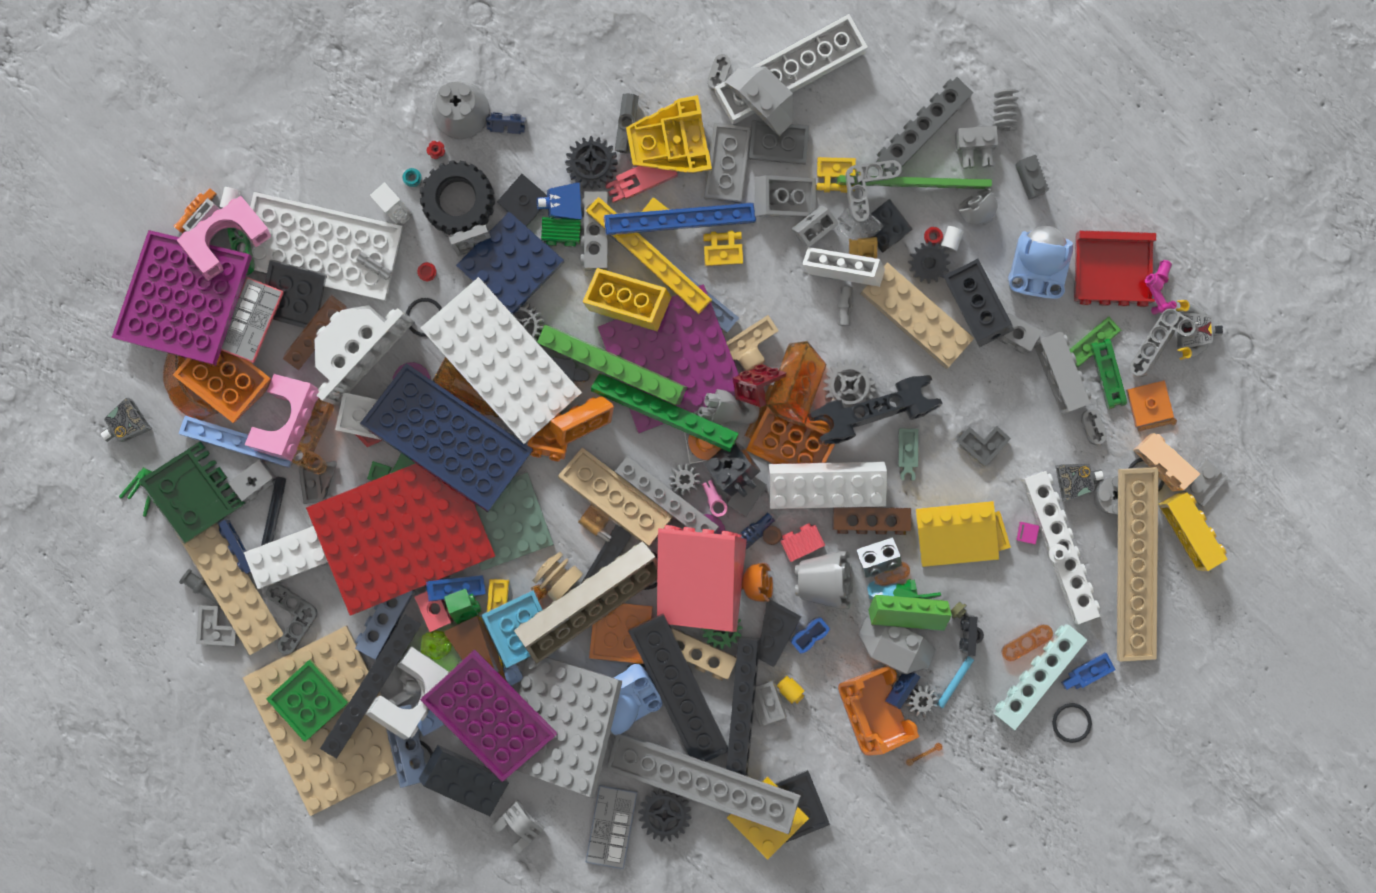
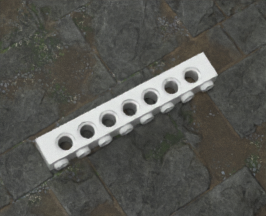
M1042 471L1021 479L1048 553L1052 546L1063 541L1069 553L1067 560L1070 559L1073 562V567L1070 570L1065 568V562L1061 564L1052 562L1074 623L1081 624L1100 617L1099 611L1101 609L1099 603L1093 599V587L1086 580L1085 575H1087L1084 564H1081L1079 561L1080 552L1078 547L1074 546L1072 542L1074 536L1072 530L1067 528L1065 523L1067 517L1064 510H1061L1058 504L1060 503L1058 493L1053 490L1052 485L1054 482L1051 474H1047V471ZM1040 487L1046 489V496L1044 498L1038 495ZM1047 505L1053 508V513L1050 516L1045 514V507ZM1054 523H1057L1060 527L1057 534H1054L1051 530ZM1058 550L1056 552V556L1060 558L1062 556V552ZM1074 578H1078L1080 581L1077 588H1073L1071 584ZM1081 596L1086 598L1084 606L1078 604V599Z

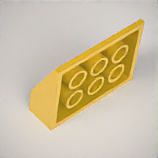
M994 501L916 509L922 567L999 559Z

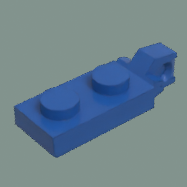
M1105 652L1071 670L1068 673L1069 678L1061 683L1066 690L1073 686L1076 689L1083 688L1116 669Z

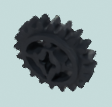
M590 136L587 142L583 137L582 144L575 141L576 148L569 147L572 153H566V157L570 159L565 161V165L570 166L566 168V171L571 173V180L576 178L575 183L582 182L583 188H586L587 184H590L591 189L594 188V184L601 188V182L603 181L605 184H608L607 177L613 179L614 177L611 172H617V168L614 166L618 165V160L614 159L617 157V154L612 152V145L607 147V140L601 143L600 137L593 141V137ZM595 150L603 153L606 158L598 156L595 153ZM587 151V153L583 157H580V159H578L582 153ZM591 157H593V160H594L593 165H592V169H591V167H590V165H589V164H590V161H591ZM605 166L604 170L596 175L597 171ZM577 167L585 169L588 175L581 173Z
M659 788L658 794L651 790L652 797L645 795L647 803L641 802L640 805L644 809L638 810V813L644 815L638 819L641 822H645L641 828H648L646 835L653 832L654 840L658 835L661 842H663L665 836H667L669 842L671 841V835L678 839V831L684 834L683 826H690L685 821L692 818L691 815L686 814L691 811V807H685L689 801H682L683 796H676L675 793H670L667 790L663 792L661 788ZM663 799L660 807L650 809L655 802ZM670 800L678 805L681 812H676V810L671 808ZM663 810H667V814L670 815L663 818V815L660 813H663ZM649 816L654 817L659 821L660 828L656 827L651 822ZM675 819L679 820L674 827L667 829L669 822L675 821Z

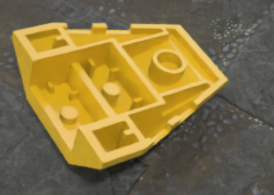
M698 95L677 99L669 106L661 108L658 112L626 127L633 165L688 173L712 170Z

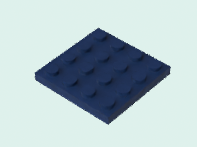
M508 212L489 231L491 238L478 242L456 266L471 281H475L479 277L508 311L514 315L561 267L564 260L513 214Z

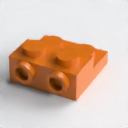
M550 422L529 439L527 445L533 449L530 454L531 456L540 458L542 455L549 456L550 460L556 462L560 461V459L565 460L568 444L562 447L559 445L550 429Z

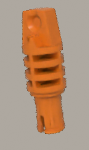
M211 188L204 195L199 193L184 211L185 214L174 224V227L183 234L185 229L182 226L207 198L212 201L217 193Z

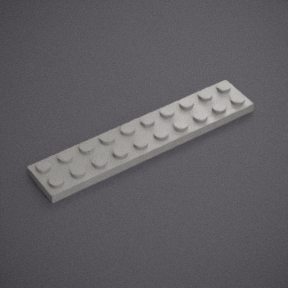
M625 733L616 735L607 766L608 770L789 834L801 797V795Z

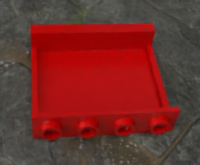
M1078 231L1075 243L1074 301L1080 302V305H1091V302H1099L1101 306H1109L1111 303H1118V306H1130V303H1137V307H1148L1149 304L1155 302V299H1152L1150 288L1145 283V279L1148 275L1153 274V242L1156 241V233Z

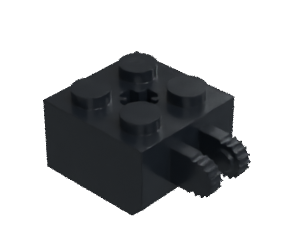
M735 442L730 452L721 449L704 464L721 489L731 497L737 492L745 497L747 493L743 487L746 484L752 489L757 487L752 479L761 471L745 448Z

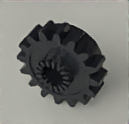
M928 241L927 246L924 243H920L921 248L914 247L916 252L909 254L913 257L912 260L908 261L909 264H912L909 271H915L913 277L917 278L920 276V282L926 279L927 283L930 284L931 279H933L937 283V277L944 278L943 272H949L946 265L951 264V262L946 261V258L950 255L943 253L945 251L944 247L938 249L939 243H936L934 246H932L931 241ZM932 257L934 264L932 267L927 268L924 264L925 260Z

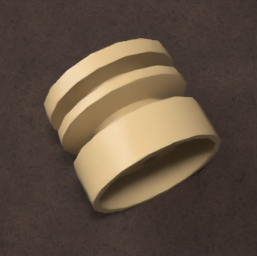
M561 552L550 557L539 568L535 578L532 580L535 584L541 579L544 580L539 587L540 589L550 585L551 588L547 595L553 601L563 597L583 576V573L575 565L568 570L565 569L569 559L566 558L561 564L558 562L563 556Z

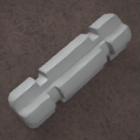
M362 252L357 256V262L365 265L366 268L377 275L380 274L385 280L390 278L392 272L389 269L383 268V265L372 258H368Z

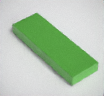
M1109 316L1069 349L1070 353L1073 352L1076 357L1077 363L1075 365L1077 368L1093 355L1090 348L1091 343H1101L1108 338L1111 340L1122 331Z

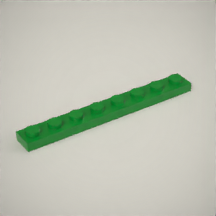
M599 373L591 386V392L726 451L730 452L738 439L739 433L604 374Z

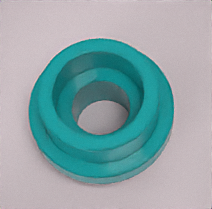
M409 168L403 173V182L409 187H416L421 183L422 175L419 170ZM411 175L416 176V179L414 181L409 180V177Z

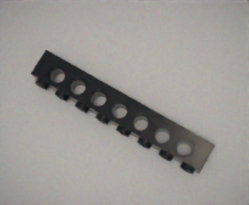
M406 614L404 615L320 747L321 750L336 759L338 758L422 624Z
M741 636L738 639L726 769L748 777L761 638Z

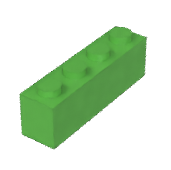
M876 594L868 609L871 625L944 631L952 616L948 601Z

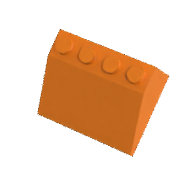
M222 350L216 366L187 358L173 374L174 377L232 423H235L263 396L272 380L250 361Z
M773 395L746 451L772 464L826 463L835 444L820 445L818 442L820 436L830 432V426L826 422L810 421L808 417L809 412Z

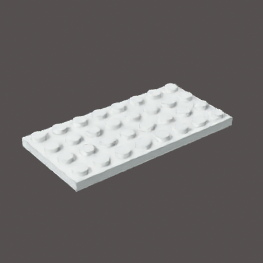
M257 192L253 193L250 207L265 224L272 236L258 247H255L250 241L255 263L254 271L267 274L269 261L272 259L327 274L325 283L327 288L386 301L392 274L388 280H385L380 274L377 275L366 268L365 265L357 262L356 259L362 252L368 258H372L383 265V268L386 267L393 273L403 226ZM241 243L239 252H243L245 250L244 243Z
M479 277L420 328L523 444L582 393Z

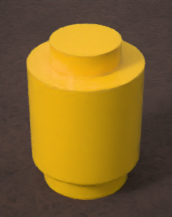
M785 676L777 684L778 691L791 704L793 702L798 704L805 696L803 694L805 690L792 677Z

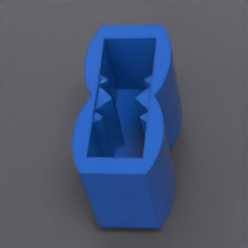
M821 617L814 618L807 624L805 629L798 631L790 642L800 654L805 653L812 648L815 641L824 638L830 628Z

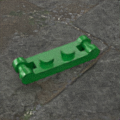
M1108 338L1101 343H1091L1090 348L1095 359L1107 409H1113L1116 405H1127V398L1111 340ZM1106 350L1107 355L1101 356L1100 351ZM1117 392L1118 397L1113 398L1112 394Z

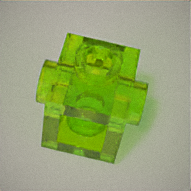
M435 630L422 635L420 653L430 656L431 659L440 660L450 653L452 644L443 631Z

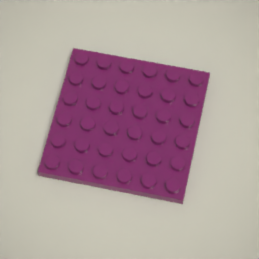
M148 230L111 338L216 366L252 256L210 245V251L218 259L224 270L207 281L179 245L177 239L180 237Z
M704 284L698 286L707 296H709ZM678 295L673 296L658 331L618 319L598 326L606 351L687 387L681 404L675 406L693 413L698 411L700 407H708L704 402L707 393L715 394L716 390L719 389L735 396L733 377L738 376L739 373L711 302L698 314ZM618 379V381H620V382H622V383H624V384H627V385H629V386H631V387H634V388H636V389H638V390H640V391H643V392H645V393H647V394H650V393H648V392H646V391H644V390H641V389H639V388H637V387H635V386H633V385H630V384H628V383H626V382L621 381V380ZM629 408L639 434L664 424Z

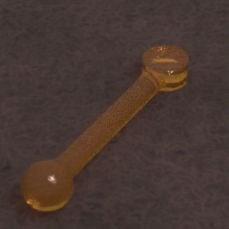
M1171 418L1169 421L1139 427L1138 432L1169 424L1176 425L1177 420L1176 418Z
M936 743L933 748L913 759H907L906 764L912 766L915 761L936 750H942V744Z

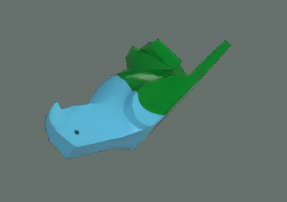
M909 579L905 584L894 583L887 586H880L873 581L867 587L869 599L872 600L875 594L932 599L941 596V592L918 595L915 579Z

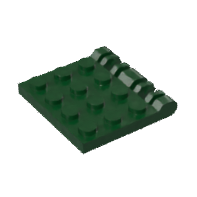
M201 441L139 480L141 486L184 544L246 504L240 498L231 504L228 503L238 496L235 492H232L224 498L222 492L231 488L228 482L219 488L216 487L228 478L220 467L208 474L206 473V471L217 464L215 460L208 462L203 467L200 465L199 462L210 454L206 450L195 457V455L206 448Z

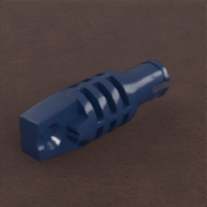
M768 512L756 523H751L740 533L742 535L741 538L747 539L746 550L763 536L765 529L775 522Z

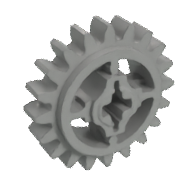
M845 359L844 366L837 362L838 368L836 369L834 366H831L830 369L833 373L827 372L825 374L829 377V380H823V383L828 384V387L823 388V391H829L825 398L831 397L832 400L830 402L842 400L845 408L866 402V398L873 399V396L869 393L876 391V389L871 388V385L875 384L876 381H870L874 374H867L869 367L862 369L863 362L856 366L855 360L849 365L848 360ZM854 371L857 374L853 377H847L842 372ZM835 378L839 380L841 385L837 393L834 389ZM861 379H863L865 386L863 394L858 388V383ZM856 380L852 385L853 390L848 389L845 392H843V390L847 386L845 382L850 383ZM849 394L854 396L857 400L845 401L841 398Z

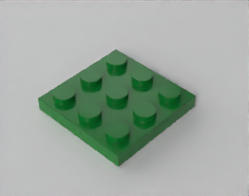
M311 659L266 698L304 742L311 738L349 703Z

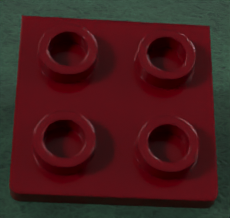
M764 364L757 365L755 369L741 372L740 375L733 377L736 399L758 407L766 405L764 386L786 377V372L780 371L777 368L767 367Z

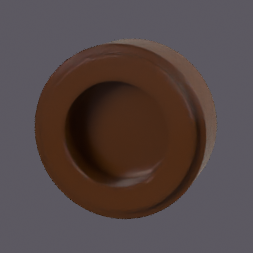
M769 526L763 531L764 534L762 536L765 543L775 545L780 542L782 533L778 527Z

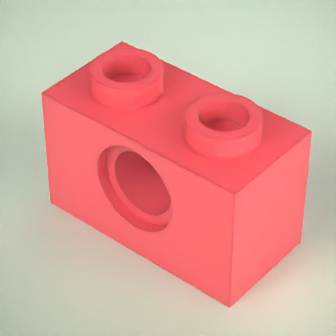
M427 591L415 596L429 632L453 622L444 600L429 602ZM433 603H437L440 606L438 614L433 613L431 610Z

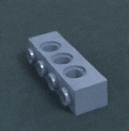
M415 590L395 597L398 601L396 607H391L388 601L374 606L376 611L373 617H368L364 625L367 627L364 633L358 635L355 641L357 644L355 649L376 660L391 637ZM382 613L388 616L386 624H382L379 620ZM372 630L377 631L379 634L377 641H373L370 638Z
M411 704L399 707L402 709H412ZM386 728L400 788L421 783L419 777L426 764L424 749L421 747L419 740V730L412 738L409 737L403 740ZM406 742L409 744V750L405 746ZM410 761L413 762L414 768L410 766Z

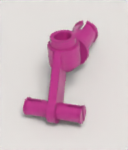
M1161 260L1157 273L1150 274L1145 279V283L1150 288L1158 305L1152 307L1151 313L1153 315L1177 307L1175 301L1167 303L1161 292L1164 284L1169 280L1168 274L1172 267V263L1168 260Z

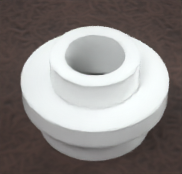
M1056 544L1050 548L1049 558L1052 562L1061 564L1068 559L1069 553L1065 546ZM1058 550L1062 552V556L1060 558L1056 556V552Z

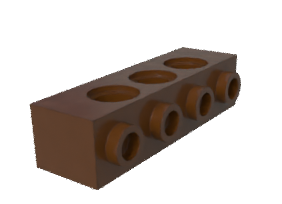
M331 295L284 353L283 359L299 370L315 351L316 333L320 328L326 327L331 322L330 318L334 313L345 310L347 306Z
M833 507L832 530H837V534H848V530H856V534H868V530L875 531V534L887 535V531H895L894 535H906V531H911V508ZM850 515L857 517V524L855 526H850L847 522ZM870 515L875 516L877 520L876 524L872 527L867 524V518ZM888 516H893L896 520L895 525L892 527L886 524Z

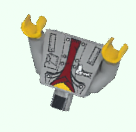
M1177 300L1181 307L1176 308V311L1193 320L1198 325V332L1192 338H1187L1177 332L1178 351L1183 353V357L1179 359L1183 360L1196 357L1208 348V344L1213 343V336H1222L1223 326L1222 324H1212V316L1207 315L1204 310L1190 304L1187 300ZM1191 323L1186 324L1183 328L1184 333H1190L1193 325Z

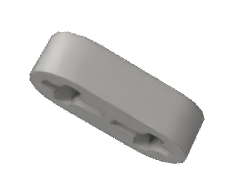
M719 54L715 57L708 76V87L715 91L716 86L713 85L711 79L714 80L716 75L719 74V81L721 83L725 82L730 69L731 61L725 54ZM724 59L727 66L724 65L720 71L718 70L719 63L717 61L721 62Z
M1093 409L1086 410L1081 415V422L1089 442L1094 445L1104 443L1107 435L1099 413ZM1088 413L1095 416V419L1092 420L1094 426H1092L1090 421H1086ZM1093 428L1096 429L1097 433H1101L1102 436L1099 437L1100 441H1098L1097 439H1093V436L1095 435Z

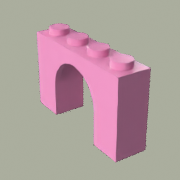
M242 196L231 200L227 206L215 211L211 217L199 222L195 228L183 233L177 239L183 251L207 281L224 270L218 259L210 251V241L218 231L224 228L239 229L255 247H258L272 237L268 228Z
M274 374L267 392L278 399L289 401L292 409L291 416L288 422L277 431L270 432L252 427L245 445L257 452L292 461L297 452L301 437L304 434L307 422L311 417L314 405L318 400L317 394L319 391L311 383Z

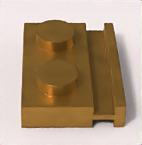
M877 237L857 238V240L849 239V254L877 259Z

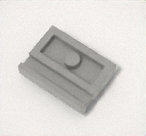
M1207 459L1196 469L1200 475L1185 490H1182L1192 494L1196 502L1202 507L1206 505L1228 478Z
M774 680L756 686L754 712L760 726L787 717Z

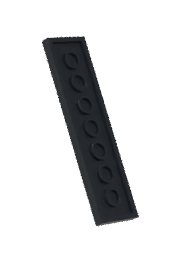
M664 613L628 629L688 755L707 762L728 752V745Z

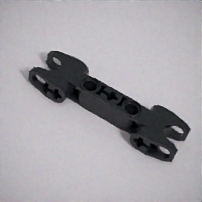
M931 375L912 376L903 379L895 384L898 392L845 408L842 400H835L814 410L808 415L809 420L824 421L830 426V432L820 436L819 444H839L848 441L856 436L853 428L899 413L907 412L909 419L914 420L924 417L931 411L941 407L943 404L941 399H928L921 393V388L927 386L932 381ZM890 402H894L897 407H893ZM855 413L861 414L862 418H858Z

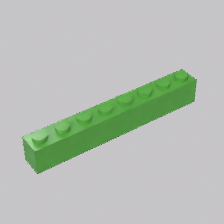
M544 325L537 342L675 405L681 404L687 387L549 325Z

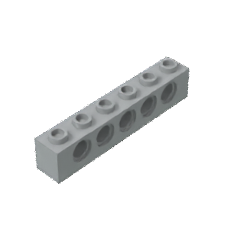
M628 456L616 469L615 472L689 528H695V532L702 533L703 529L715 530V534L720 528Z

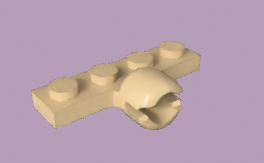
M769 315L727 341L733 360H738L745 371L755 369V366L764 364L765 359L759 351L758 345L779 332Z

